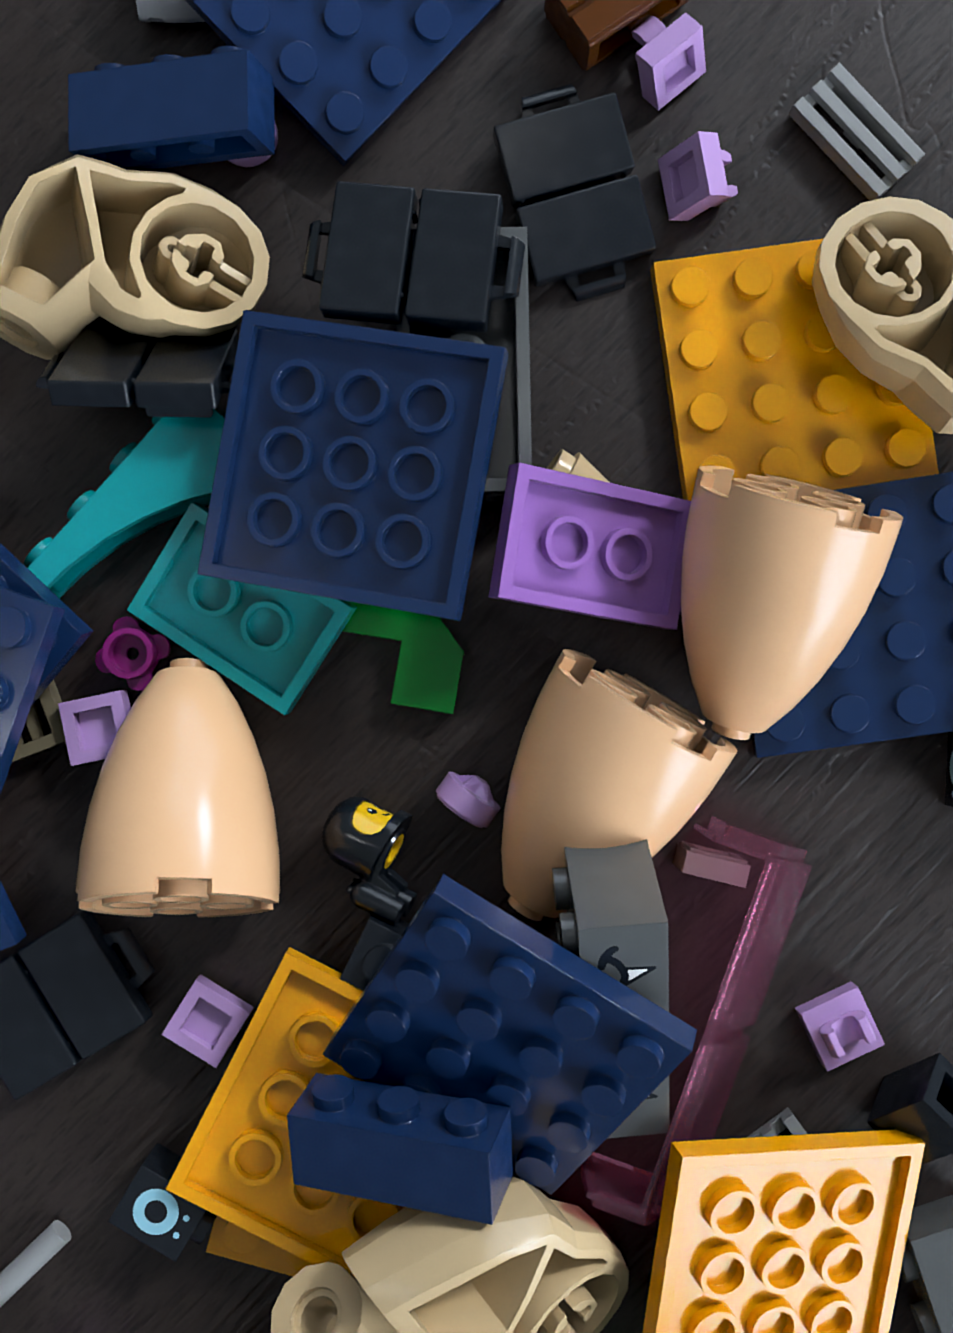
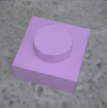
M127 690L58 703L71 766L106 759L117 731L131 709Z
M200 974L161 1035L217 1068L254 1007Z

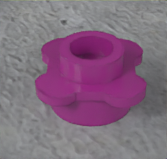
M121 617L114 622L113 632L105 640L103 648L96 653L95 662L101 672L112 673L117 677L124 678L129 688L141 691L145 689L153 678L152 673L159 660L169 656L171 651L170 641L163 634L152 635L140 628L137 619L133 617ZM133 647L139 652L138 657L134 660L128 657V651Z

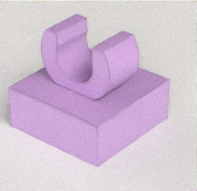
M686 12L667 28L658 18L650 16L632 31V37L643 46L635 54L642 97L658 111L706 72L703 26Z
M698 131L658 159L669 220L689 221L708 208L719 206L738 194L737 186L727 185L724 166L732 162L730 153L721 150L718 133Z
M851 981L795 1007L821 1065L827 1071L885 1045L858 986Z

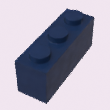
M220 46L213 49L211 54L186 58L172 54L158 55L152 59L151 63L129 66L117 63H101L95 66L94 71L68 74L69 152L73 155L78 154L104 161L126 170L138 171L275 155L273 76L248 49L236 46Z
M316 1073L287 1114L293 1181L296 1185L492 1225L513 1177L511 1107L485 1103L474 1098H457L417 1091L407 1086H389L350 1079L344 1075Z

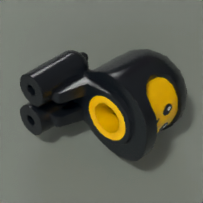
M361 796L350 797L341 801L329 813L322 831L323 848L332 861L360 877L359 879H352L350 885L346 888L347 893L350 894L351 902L356 907L395 926L402 916L406 917L417 899V893L408 889V883L392 869L405 840L413 815L403 810L393 815L370 803L367 798Z

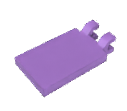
M524 463L509 465L488 597L663 630H677L679 615H682L681 566L686 523L691 501Z

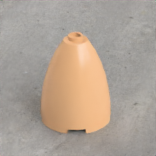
M705 465L699 467L686 523L682 556L681 614L684 646L691 681L702 714L713 722L712 730L731 739L748 740L751 733L765 732L791 711L820 681L844 649L863 618L884 575L902 525L903 516L895 511L881 509L879 517L869 516L863 513L865 504L861 503L862 499L769 474H766V477L747 474L746 479L733 478L735 471L733 469L723 466Z
M563 649L536 700L517 751L504 809L501 845L503 886L511 895L508 899L509 904L523 916L535 921H541L544 916L557 918L559 913L567 912V910H556L552 880V868L565 867L564 847L608 848L647 839L651 857L653 858L682 829L702 805L738 752L731 742L720 737L716 745L703 735L707 730L704 726L705 721L677 702L626 673L623 676L610 669H605L604 673L594 670L592 668L596 660L589 655L571 649Z
M174 659L170 661L169 668L159 670L135 700L117 731L96 783L82 837L75 892L78 894L79 909L96 913L134 917H152L153 913L165 915L197 914V917L204 918L262 913L273 910V903H279V845L275 812L267 775L254 736L237 700L221 675L216 671L208 669V664L201 659Z

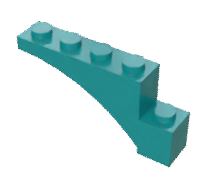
M214 409V413L210 418L153 417L152 424H154V427L138 444L132 442L119 451L109 467L112 474L96 492L88 490L71 505L67 512V518L70 521L54 539L48 537L39 542L25 558L24 565L60 599L87 571L120 546L161 523L185 514L191 502L209 506L225 418Z

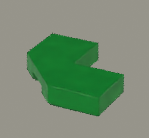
M351 602L357 606V609L342 632L401 641L391 704L454 714L464 651L440 617Z

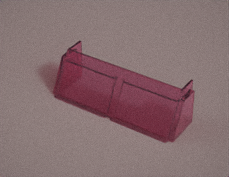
M715 816L711 817L708 827L695 823L693 829L715 843L766 862L653 1173L596 1152H593L579 1166L585 1196L591 1200L594 1208L643 1226H648L660 1218L671 1142L714 1139L750 1040V1036L742 1033L744 1027L754 1025L758 1018L812 865L803 862L807 850Z

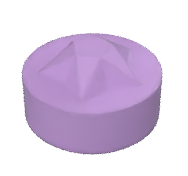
M449 771L436 789L438 799L447 808L463 820L479 828H487L501 809L493 799L488 783L477 775H459Z

